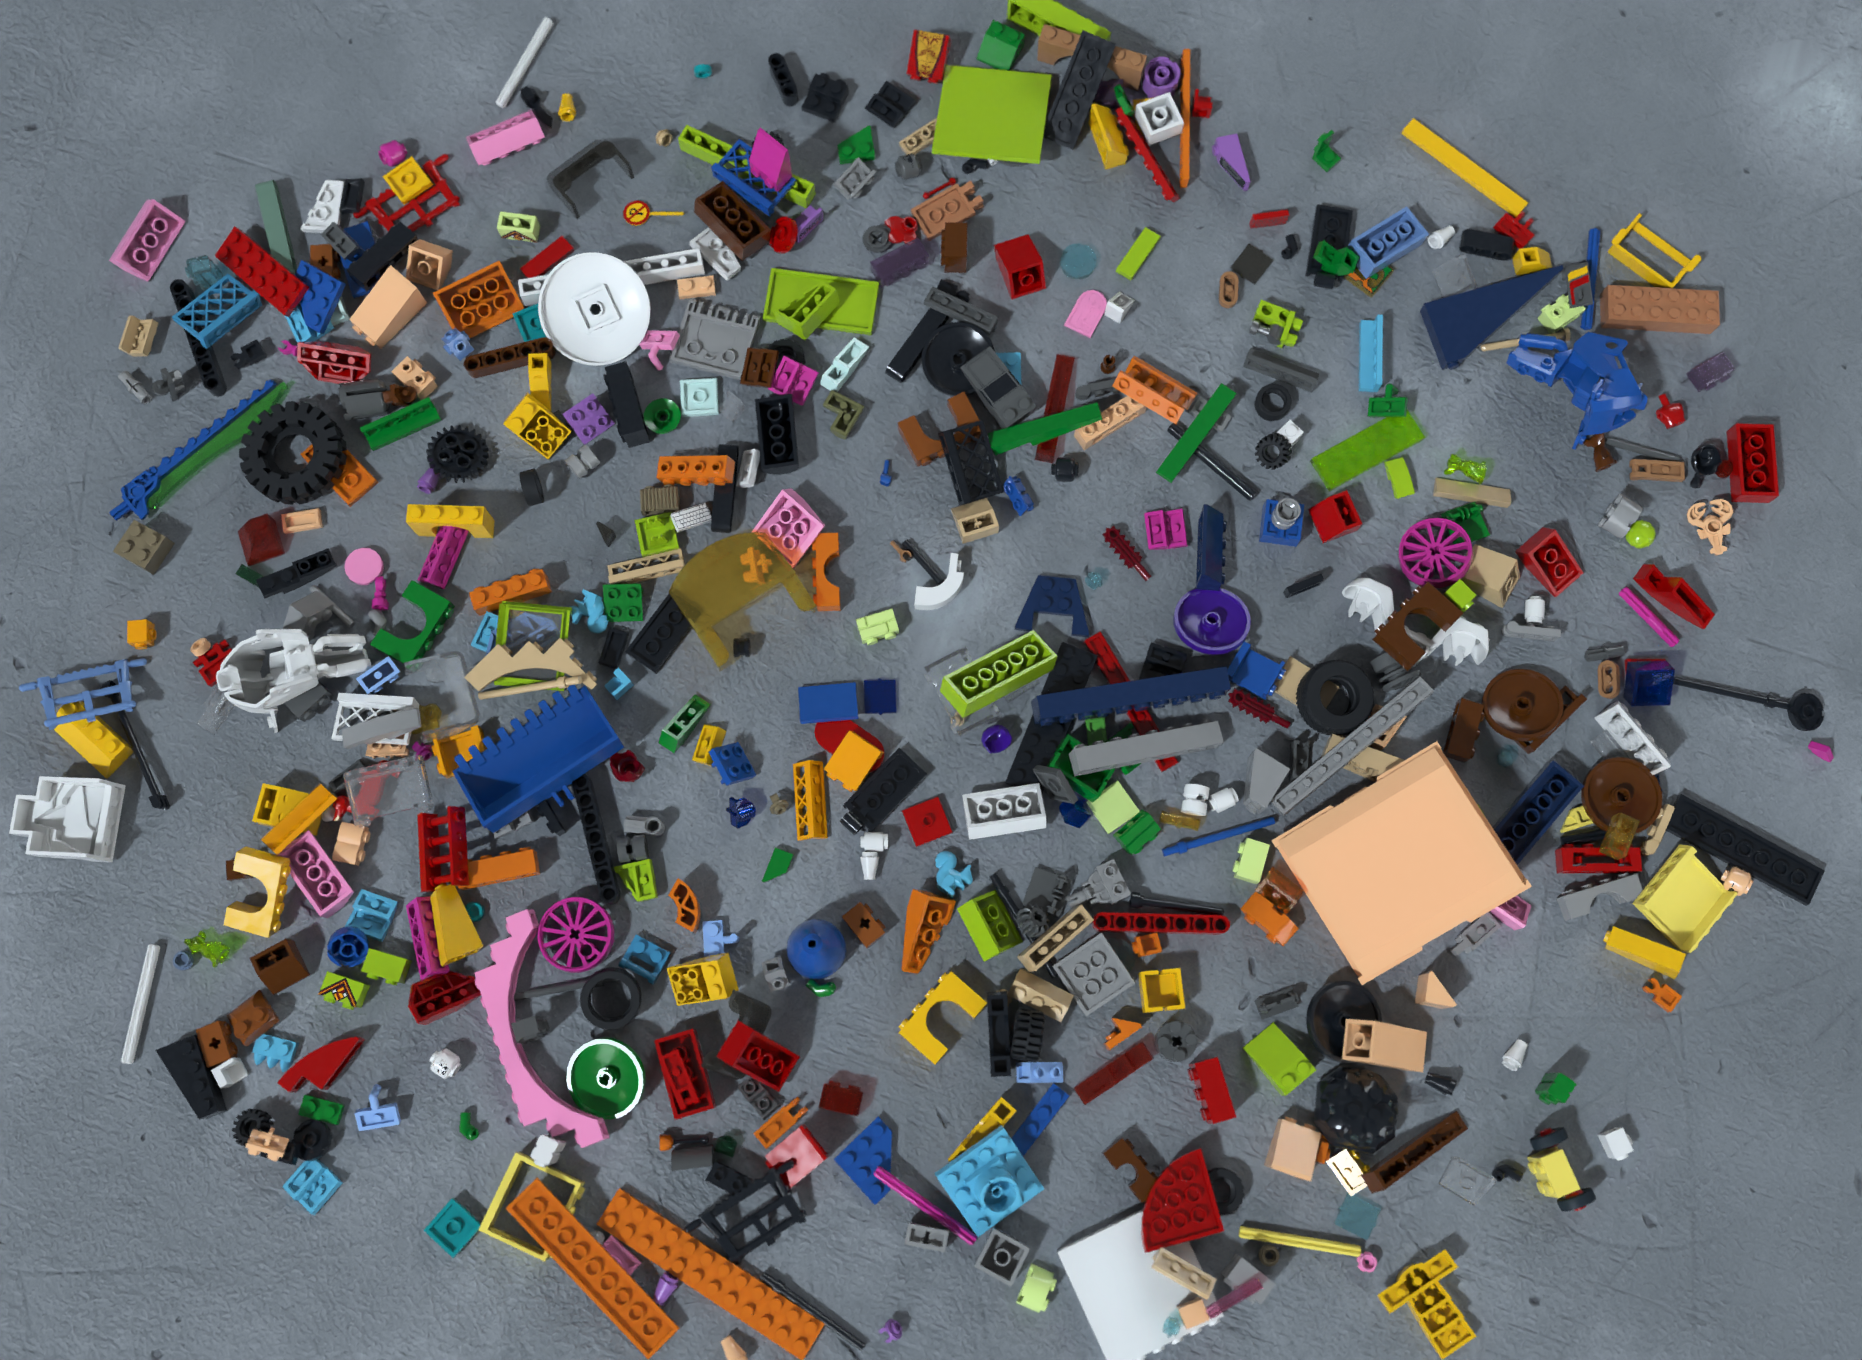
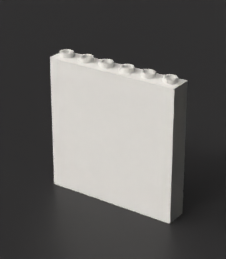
M1143 1209L1056 1250L1106 1360H1144L1146 1354L1152 1351L1154 1354L1165 1349L1164 1345L1170 1342L1176 1344L1182 1341V1336L1188 1333L1191 1335L1197 1334L1202 1331L1201 1327L1207 1324L1209 1326L1215 1325L1224 1316L1213 1292H1211L1210 1297L1206 1300L1151 1268L1154 1261L1152 1259L1153 1255L1158 1250L1144 1253L1141 1235ZM1189 1241L1164 1248L1202 1270ZM1200 1297L1210 1319L1186 1329L1176 1306Z

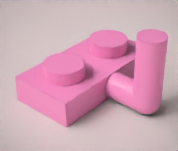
M647 330L645 337L639 345L642 349H651L648 357L655 368L660 371L663 369V365L656 356L658 351L673 350L680 335L677 331Z

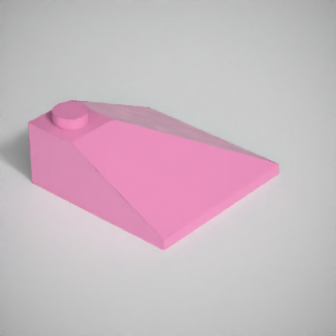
M790 488L783 489L751 534L787 566L794 569L825 525L808 503Z

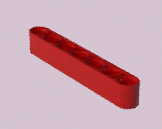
M1101 912L1093 917L1094 921H1092V927L1099 932L1220 935L1230 928L1229 919L1223 915ZM1098 917H1103L1106 920L1105 927H1099L1096 924ZM1117 918L1125 919L1126 926L1124 928L1117 926ZM1137 918L1145 920L1146 925L1144 928L1137 927ZM1159 918L1165 921L1163 929L1156 926V920ZM1177 919H1182L1185 922L1184 929L1176 927ZM1200 919L1204 922L1205 927L1203 930L1196 927V920ZM1216 920H1221L1224 923L1223 930L1216 928Z

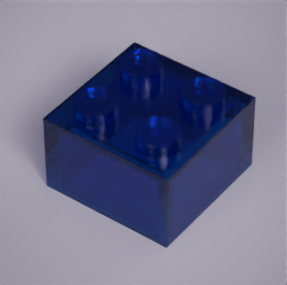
M1667 661L1628 662L1623 698L1631 706L1670 705L1675 669Z

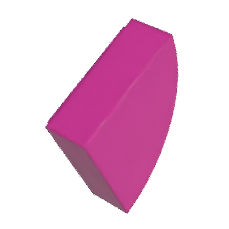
M1811 741L1808 745V748L1816 756L1831 763L1834 756L1829 746Z

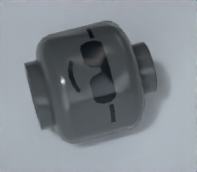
M915 154L900 156L897 162H895L897 176H901L904 180L918 177L920 169L923 168L921 159H917Z

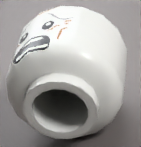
M446 1048L440 1052L435 1051L429 1060L432 1062L430 1066L431 1071L443 1079L453 1078L461 1067L460 1057Z

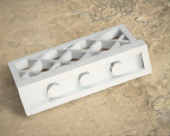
M338 693L337 700L339 701L331 739L343 741L342 735H339V730L345 725L350 727L349 722L357 716L364 722L379 717L384 711H390L392 714L393 711L400 712L414 708L419 709L420 704L414 697ZM344 708L354 711L348 718L345 719L343 717ZM365 710H371L373 714L363 720L360 714ZM411 731L405 734L404 739L394 738L389 740L384 738L375 743L409 745Z

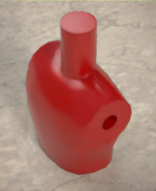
M1666 394L1658 396L1663 407L1656 411V416L1667 429L1678 426L1686 421L1684 410L1680 403L1670 404Z

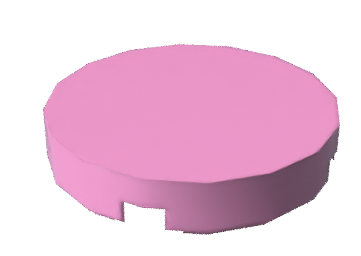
M360 548L349 554L344 568L346 575L352 582L366 586L375 582L376 577H381L384 563L376 551L370 548Z

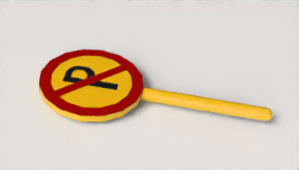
M637 200L627 204L623 215L627 223L639 226L644 224L650 215H684V212H650L646 203Z

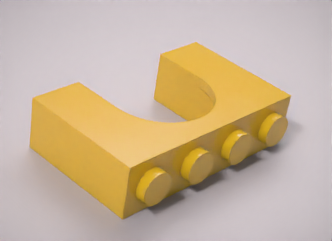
M407 505L406 523L418 536L436 537L438 526H453L468 530L474 538H493L495 520L484 506Z
M246 846L236 852L233 871L258 878L266 887L268 898L264 907L235 901L226 908L224 926L266 938L279 931L281 927L280 915L284 910L283 898L288 889L286 881L291 872L289 858Z
M951 971L949 974L945 972L939 978L938 982L940 984L936 989L931 988L924 996L927 1000L922 1005L920 1003L916 1005L912 1010L914 1015L910 1020L906 1018L899 1025L901 1029L899 1034L934 1065H936L948 1049L927 1028L926 1017L930 1008L938 1002L950 1001L960 1006L974 1019L987 1004L984 999Z

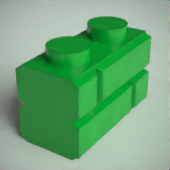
M1141 810L1113 836L1127 853L1133 855L1141 852L1146 842L1154 840L1161 828L1148 812Z
M1545 1073L1541 1080L1542 1083H1539L1535 1092L1539 1095L1538 1099L1547 1105H1550V1103L1553 1105L1566 1103L1570 1096L1569 1093H1572L1576 1083L1562 1073Z

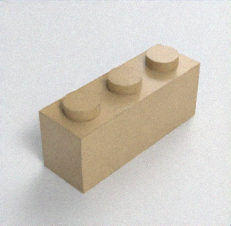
M1022 968L1018 971L1007 994L1037 1011H1042L1045 1015L1059 1022L1063 1020L1074 996Z

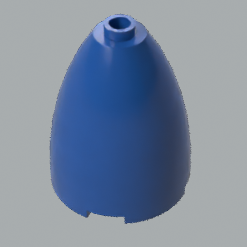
M811 919L802 922L791 932L787 942V956L794 970L803 977L815 980L824 979L834 974L842 966L846 956V942L840 930L832 923L821 919ZM816 942V946L814 948H810V946L814 945Z

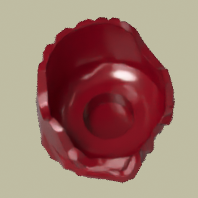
M627 750L624 753L617 752L610 758L612 773L619 781L635 782L645 771L644 766L638 761L631 750Z

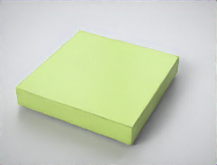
M1118 780L1104 789L1100 797L1093 803L1089 800L1086 802L1107 834L1116 830L1139 812V809Z

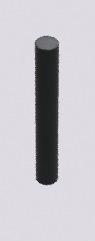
M908 539L902 543L938 585L945 581Z

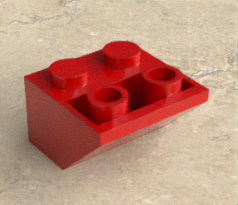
M1347 490L1330 496L1308 509L1322 543L1353 533L1362 525Z

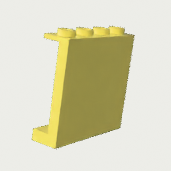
M1679 844L1632 904L1679 951L1692 953L1698 947L1703 937L1710 932L1714 923L1721 918L1725 909L1733 903L1738 893L1736 891H1727L1724 888L1723 884L1696 858L1695 853L1697 850L1693 846Z

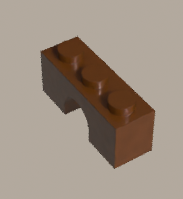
M1120 1137L1105 1149L1102 1154L1116 1170L1124 1164H1131L1136 1172L1135 1178L1127 1186L1137 1199L1143 1203L1146 1201L1148 1193L1158 1176L1153 1171L1150 1173L1146 1169L1147 1162L1141 1155L1137 1157L1132 1151L1135 1147L1128 1138L1124 1140Z

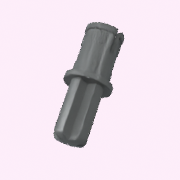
M1622 644L1611 647L1602 646L1600 649L1586 651L1584 658L1587 662L1605 661L1609 658L1624 656L1625 649Z

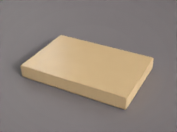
M1290 656L1285 663L1284 669L1287 671L1283 679H1278L1275 684L1277 686L1275 693L1297 706L1296 692L1298 684L1310 668ZM1329 680L1323 684L1320 692L1321 702L1325 709L1339 689V686Z

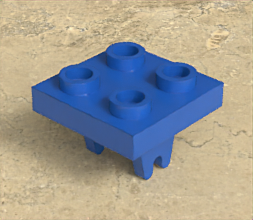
M739 742L716 747L709 751L713 760L712 767H717L723 778L720 781L722 785L726 784L728 786L756 776Z

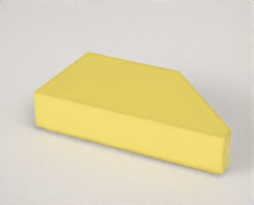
M1583 806L1569 810L1561 827V833L1593 824Z

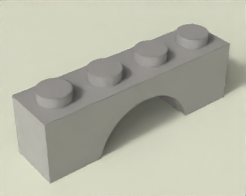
M1629 872L1617 875L1618 880L1611 881L1610 878L1598 881L1600 885L1595 887L1591 883L1581 886V891L1574 892V889L1562 892L1563 896L1556 899L1564 920L1590 914L1591 903L1599 894H1607L1616 899L1619 904L1635 900L1643 891L1638 875L1630 876Z

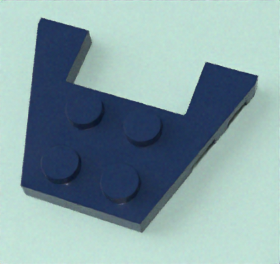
M1038 575L1017 620L1015 630L1032 631L1033 613L1072 616L1071 636L1089 637V630L1076 579Z

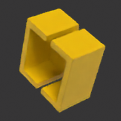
M1180 968L1138 973L1142 1013L1161 1012L1163 1007L1164 1011L1185 1009Z

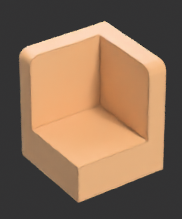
M1200 1297L1176 1306L1186 1329L1210 1319Z

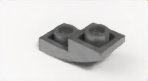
M750 1076L737 1086L763 1120L780 1107L764 1086Z

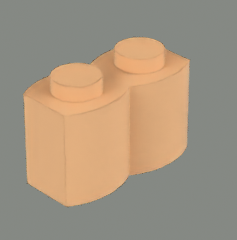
M342 822L332 860L359 866L360 862H363L365 858V851L363 850L365 843H368L370 839L369 828Z

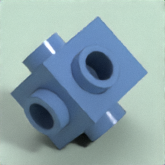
M457 328L447 331L444 337L441 338L445 343L443 348L449 355L453 354L459 361L474 350L468 342L470 340L469 336L464 331L460 332Z

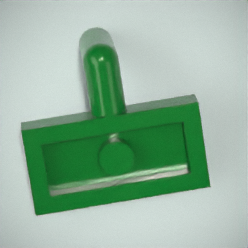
M1389 383L1385 388V397L1369 398L1368 417H1406L1408 398L1392 397V395L1398 394L1399 390Z

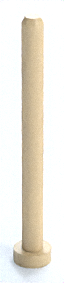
M1568 328L1562 329L1561 332L1545 334L1547 336L1557 337L1556 339H1562L1565 342L1570 341L1571 338ZM1519 339L1481 345L1480 348L1481 351H1491L1519 346Z

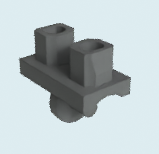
M166 368L161 369L162 380H157L153 383V392L159 396H164L170 392L171 400H178L177 394L186 391L181 373L178 369L169 373Z

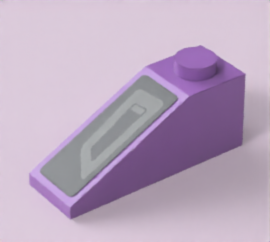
M1232 134L1217 137L1212 146L1213 156H1216L1218 163L1244 191H1247L1251 181L1238 135Z

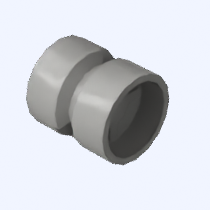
M583 445L577 450V455L572 454L565 460V463L577 478L581 479L588 473V469L593 470L600 464V461L586 445Z
M1291 498L1280 500L1271 515L1274 526L1282 530L1291 528L1300 515V505Z

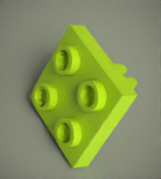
M672 512L635 520L642 557L680 549L676 529L670 517Z

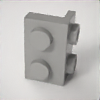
M856 158L833 185L848 200L852 197L857 198L863 191L861 188L864 185L868 186L874 180L873 175L876 171L874 169L870 170L859 158Z

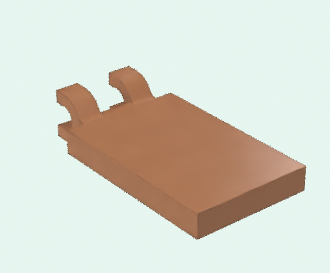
M972 181L967 182L962 187H959L957 183L911 209V214L928 241L941 235V230L945 229V222L962 223L976 215L974 210L984 207V201L980 195L971 201L968 198L969 195L975 193Z

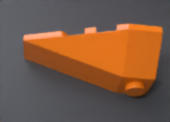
M912 890L906 913L902 971L919 974L930 955L932 944L934 941L939 940L941 929L951 919L956 903L955 900L928 891Z

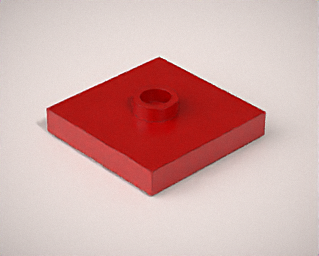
M938 797L902 810L916 847L952 834L951 827Z

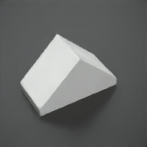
M1118 292L1108 301L1104 315L1120 324L1135 300Z

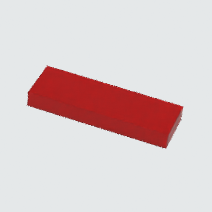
M560 236L523 265L520 270L526 278L543 276L575 250L563 236Z

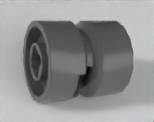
M645 834L634 835L632 839L629 836L617 838V853L620 863L631 862L633 858L637 861L648 859L649 851ZM629 845H632L633 852H630Z

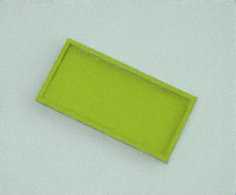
M771 268L763 321L777 323L773 310L783 308L789 304L788 301L791 299H798L803 296V292L824 281L837 289L840 303L817 328L872 335L879 282Z

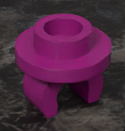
M416 741L412 746V749L417 752L415 757L418 761H426L433 755L431 745H425L424 743L420 745Z

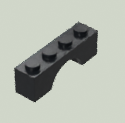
M1007 991L987 992L991 1077L1011 1076Z

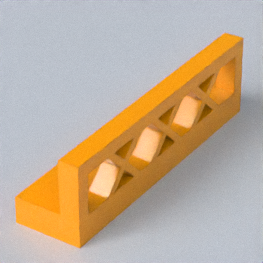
M807 760L793 764L797 841L826 839L828 834L823 762ZM800 767H804L803 777L800 776ZM803 786L806 789V793L804 794V796H802L801 793ZM804 805L807 807V812L805 816L803 815L802 810ZM805 825L808 826V835H804Z
M320 783L264 835L261 840L278 855L337 798Z

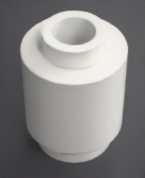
M1531 596L1528 600H1525L1524 619L1526 624L1541 625L1542 620L1545 618V601L1541 600L1539 596Z
M1231 787L1210 795L1208 804L1212 811L1220 813L1234 806L1239 799L1235 790Z
M864 832V836L860 837L861 848H864L865 852L888 849V834H883V832Z

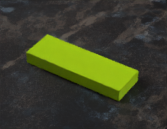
M1145 227L1116 268V272L1131 281L1161 236Z

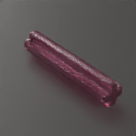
M1257 1277L1206 1307V1313L1211 1319L1215 1318L1263 1288L1261 1281Z

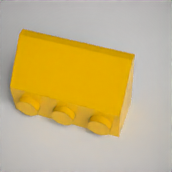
M1091 104L1089 126L1105 170L1126 164L1129 151L1128 147L1123 144L1122 131L1117 128L1116 115L1112 114L1111 109L1108 107Z

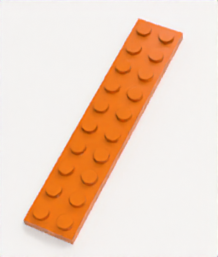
M538 1177L506 1207L509 1213L648 1360L679 1329V1326L654 1302L645 1290Z

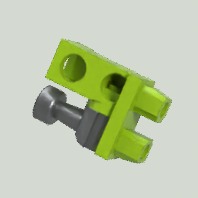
M1261 300L1256 309L1249 334L1256 335L1258 332L1266 336L1270 344L1277 345L1279 348H1282L1283 345L1294 347L1298 336L1289 333V330L1292 329L1299 332L1303 320L1295 317L1296 312L1288 311ZM1260 322L1268 324L1270 327L1261 326Z

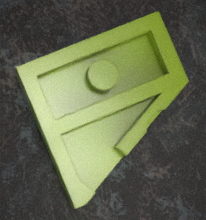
M652 859L614 867L615 872L620 875L624 881L623 883L630 889L637 902L658 898Z

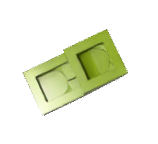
M1400 457L1385 461L1388 480H1391L1394 498L1398 499L1415 494L1404 458Z

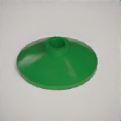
M666 398L653 400L644 411L646 426L652 432L658 434L672 432L677 428L681 420V412L678 405ZM662 416L667 417L664 421H661L660 418Z

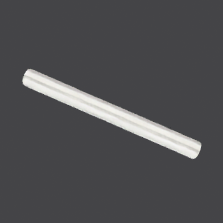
M545 17L496 100L499 107L505 108L553 26L551 19Z
M149 944L147 947L121 1062L125 1064L134 1063L159 956V945Z

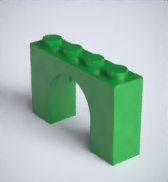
M411 580L402 597L424 611L426 625L423 631L415 638L405 640L397 638L380 628L370 645L401 664L415 670L416 667L421 665L426 651L432 648L436 635L442 632L447 618L449 619L453 615L455 606L449 600Z

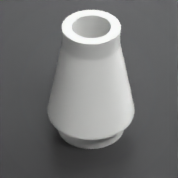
M1447 226L1432 232L1428 237L1429 245L1433 249L1442 248L1455 235V229L1452 226Z
M862 852L860 860L864 880H875L879 862L878 852Z
M1517 1039L1502 1057V1064L1510 1070L1517 1071L1518 1068L1522 1067L1528 1045L1524 1041Z

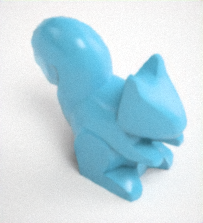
M583 589L584 599L582 601L574 600L578 607L570 606L572 607V622L578 624L583 615L587 616L588 629L593 633H602L608 625L607 616L603 615L604 604L602 597Z
M942 851L937 855L935 866L939 870L936 875V887L953 899L956 887L964 890V884L969 885L972 883L971 865H967L961 872L955 870L957 858L952 852Z

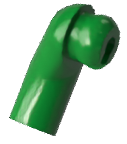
M460 1113V1133L468 1140H475L479 1136V1131L470 1123L471 1113Z

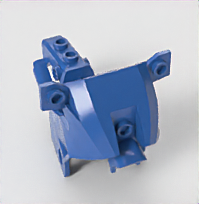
M1587 332L1574 343L1573 349L1568 350L1566 342L1556 339L1557 337L1527 333L1526 335L1521 334L1519 346L1515 351H1511L1508 356L1507 364L1517 370L1521 375L1533 377L1537 382H1545L1548 386L1552 387L1560 378H1563V382L1573 394L1572 404L1585 411L1577 438L1572 447L1574 450H1576L1579 444L1583 445L1587 435L1609 432L1631 421L1636 417V414L1630 409L1644 410L1646 407L1647 396L1641 390L1643 383L1637 384L1622 354L1628 344L1624 339ZM1613 342L1617 344V347L1610 349L1606 347V344ZM1528 347L1557 349L1559 353H1556L1554 358H1551L1550 355L1528 350ZM1614 356L1618 357L1622 368L1619 369Z

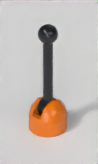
M661 1134L659 1138L660 1151L670 1150L674 1144L698 1142L707 1144L709 1142L707 1136L696 1139L674 1140L670 1135Z

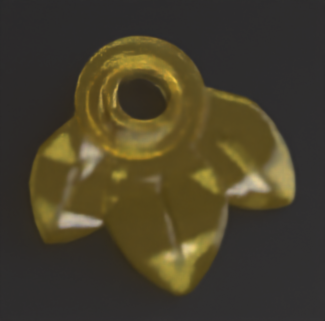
M435 704L419 705L422 727L411 731V734L424 732L426 737L432 740L439 730L438 720L441 718L442 712Z

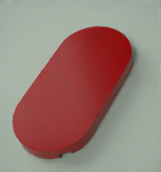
M851 720L816 723L815 738L818 744L832 755L849 730L884 752L882 743L876 737ZM884 753L869 772L876 771L882 765Z

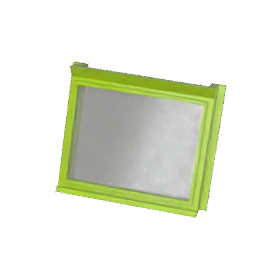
M502 601V604L499 603L495 646L499 644L502 647L505 644L513 652L511 654L513 657L528 641L532 644L536 641L544 649L542 651L544 654L559 638L563 641L566 638L568 639L572 607ZM523 669L494 680V685L515 687L557 680L558 677H564L565 673L552 669ZM557 687V688H551V689H545V690L564 691L565 688L559 689V688Z

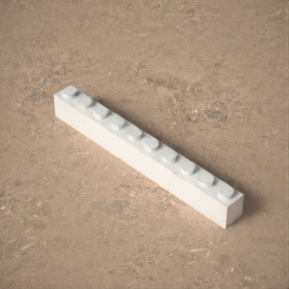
M700 248L623 261L638 274L644 285L705 274ZM548 275L518 280L520 297L525 306L538 304L541 288Z

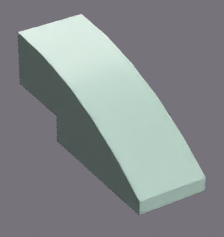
M854 337L835 357L833 364L822 375L821 385L830 391L838 392L867 353L869 346Z

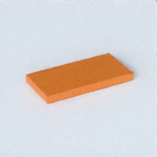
M310 445L300 454L308 463L313 457V445ZM346 450L342 451L347 456L345 465H339V468L343 471L340 478L332 477L330 481L335 484L332 489L351 507L372 489L378 481Z

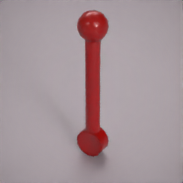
M950 178L949 182L930 192H924L923 198L928 199L930 195L945 187L955 185L956 179Z

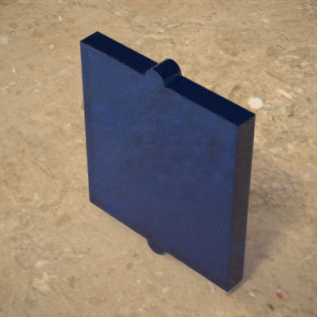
M879 678L878 680L864 681L865 714L882 715L885 713H896V680H882Z

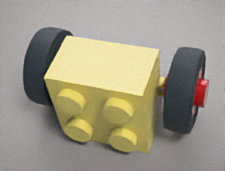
M1550 1127L1539 1131V1134L1530 1139V1143L1534 1150H1545L1527 1157L1529 1160V1170L1537 1178L1538 1190L1544 1196L1559 1198L1557 1203L1561 1211L1584 1209L1586 1205L1596 1200V1196L1592 1188L1580 1189L1563 1149H1557V1145L1568 1138L1565 1128L1557 1127L1551 1129Z

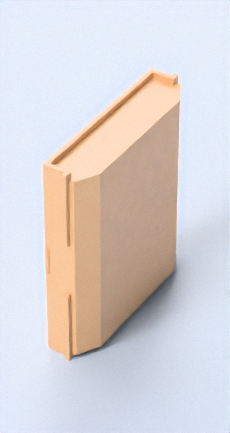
M1437 741L1377 777L1376 783L1362 788L1344 799V802L1336 807L1331 805L1271 840L1355 971L1361 985L1422 951L1423 945L1462 922H1472L1532 887L1454 770Z

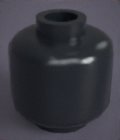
M1058 457L1056 463L1052 464L1051 475H1055V479L1058 482H1073L1075 477H1078V462H1075V459L1072 457Z

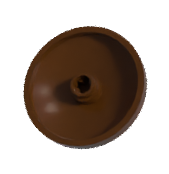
M1513 669L1497 675L1487 685L1482 699L1484 717L1488 724L1500 735L1516 741H1534L1550 734L1559 724L1564 706L1558 687L1545 675L1528 669Z
M1625 757L1604 760L1595 765L1587 773L1583 781L1584 787L1581 789V799L1584 810L1596 826L1608 833L1621 836L1639 833L1654 823L1662 807V791L1657 778L1650 773V769L1636 760Z

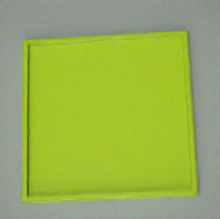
M946 65L932 154L1040 164L1052 75Z

